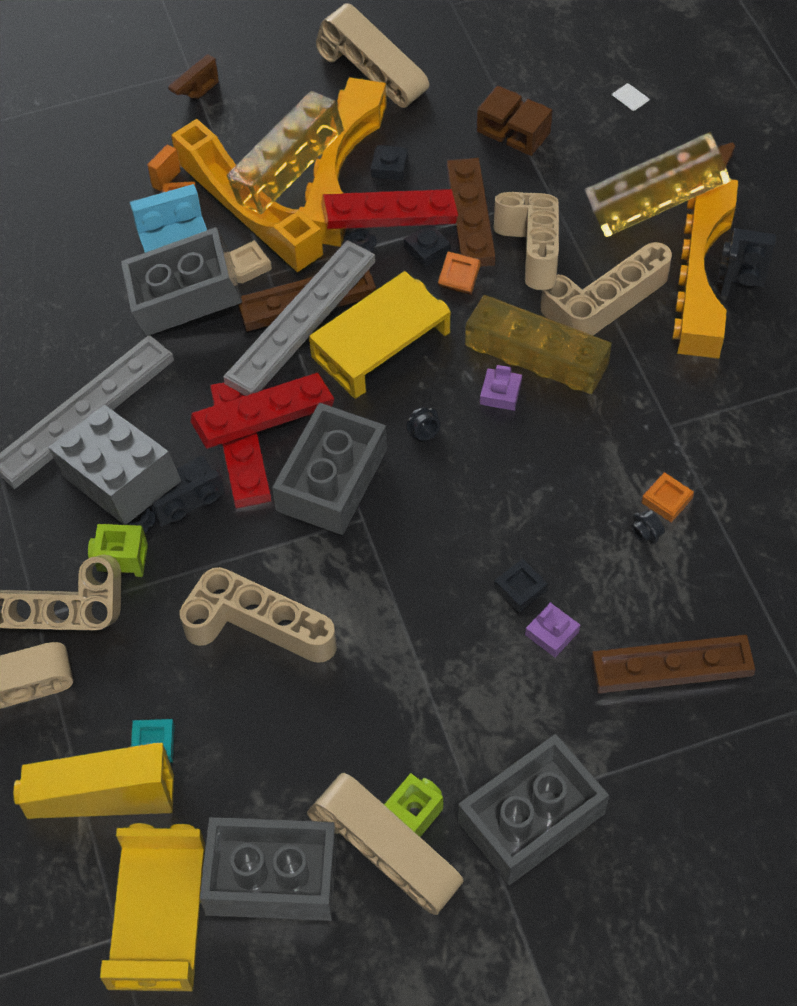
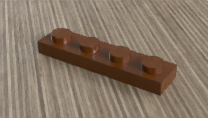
M479 158L447 160L449 187L452 189L458 212L455 226L459 253L463 256L479 259L481 262L480 267L495 265V251Z
M369 270L336 307L361 301L376 291V286ZM313 277L241 296L242 303L237 304L246 332L269 326Z
M747 635L593 651L591 658L598 693L752 677L756 670Z

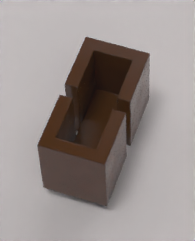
M498 85L477 109V132L502 142L513 129L515 131L507 140V145L530 156L534 154L551 133L552 109L528 98L524 102L521 95Z

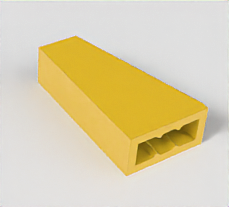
M152 743L22 765L21 780H16L14 783V801L16 805H20L27 819L173 813L174 774L163 743Z

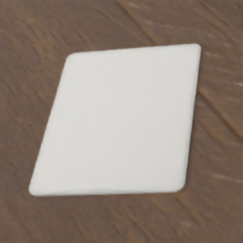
M629 83L612 94L633 111L650 100Z

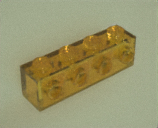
M310 91L226 175L238 204L262 214L344 131L335 100Z
M711 132L585 190L605 236L608 237L731 180L721 153Z
M483 295L466 323V346L471 347L476 352L486 353L502 359L507 364L517 365L533 371L543 378H551L564 383L574 390H582L593 394L609 364L611 342L487 295Z

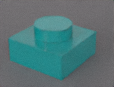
M173 719L133 720L131 747L163 743L169 762H173L175 729Z

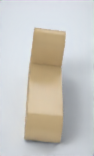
M343 4L322 21L316 46L320 55L327 61L335 62L344 54L371 81L386 83V95L402 108L410 105L428 90L429 81L424 72L351 4Z
M504 192L498 194L495 198L494 231L504 236L526 237V285L537 290L553 288L556 285L559 254L558 199L553 195L543 193Z
M649 243L583 290L566 276L558 274L556 285L551 289L542 290L541 312L569 338L577 341L586 340L667 282L672 258L671 250L663 243Z
M99 555L84 561L79 569L78 592L0 590V606L2 605L0 628L100 630L116 622L121 610V568L119 563L109 555ZM96 563L103 564L108 570V578L105 583H100L93 577L92 570ZM20 599L26 601L31 608L28 619L20 617L17 613L16 607ZM58 600L66 603L69 608V616L66 620L58 618L54 612V606ZM95 601L103 603L107 608L108 614L104 621L97 620L92 614V605Z
M212 568L206 571L180 609V619L185 636L189 642L198 646L211 643L228 621L313 662L320 663L330 660L335 655L337 649L335 628L330 618L224 568ZM218 589L226 590L221 594H213ZM249 605H259L253 610L245 609ZM207 619L202 624H192L195 620ZM283 620L293 621L285 626L278 625Z
M45 643L0 656V709L62 692L73 684L66 646L62 643Z
M341 773L307 811L312 821L335 822L337 834L340 833L417 904L431 914L438 915L464 882L462 876L454 867L364 786L348 774Z

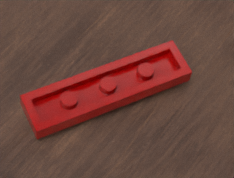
M452 189L323 194L321 200L326 229L456 224L458 218Z
M315 373L193 412L190 422L206 449L313 414L319 403L332 407L335 398L319 373Z
M224 382L210 385L214 406L245 396ZM257 432L223 443L235 508L271 502Z

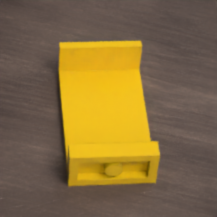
M404 271L309 336L311 357L356 399L366 392L365 375L433 327L444 336L449 334L451 313L444 301L437 300L427 291L425 285L420 280L413 279Z
M142 823L132 824L129 828H117L116 837L122 849L109 960H102L100 978L107 990L193 991L205 842L201 830L195 829L188 824H175L170 829L154 828L151 825Z

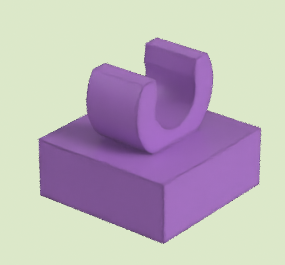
M497 365L496 370L488 368L480 395V404L515 411L522 383V374L511 373V367Z
M549 603L526 627L525 635L553 657H556L579 633L580 624L552 603Z

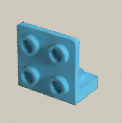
M194 184L130 202L135 227L144 252L207 230L202 218L198 193Z

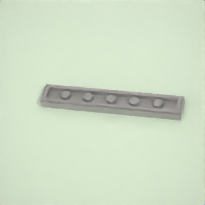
M347 240L223 376L224 383L245 396L261 391L375 263V254Z
M148 335L0 453V477L16 489L53 459L48 449L51 444L104 404L111 410H114L174 361L173 354Z

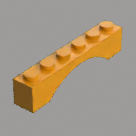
M349 77L345 90H340L337 101L338 111L337 113L333 112L331 115L330 134L324 136L321 159L317 158L315 161L313 183L309 182L307 184L305 207L300 206L299 208L321 228L322 244L342 246L347 228L326 229L321 200L323 194L343 193L338 183V176L345 158L355 145L367 135L380 128L387 106L386 83Z
M198 119L171 134L173 147L177 150L179 165L295 271L299 272L323 256L321 228L301 210L284 207L261 192L238 168L218 137Z
M698 176L696 189H689L687 209H693V213L686 215L684 234H690V240L684 239L681 259L687 260V265H681L678 285L685 286L684 292L678 291L675 312H681L682 316L681 319L675 318L672 338L679 340L677 354L720 358L727 310L716 298L708 283L704 269V258L713 243L732 226L736 208L738 180Z

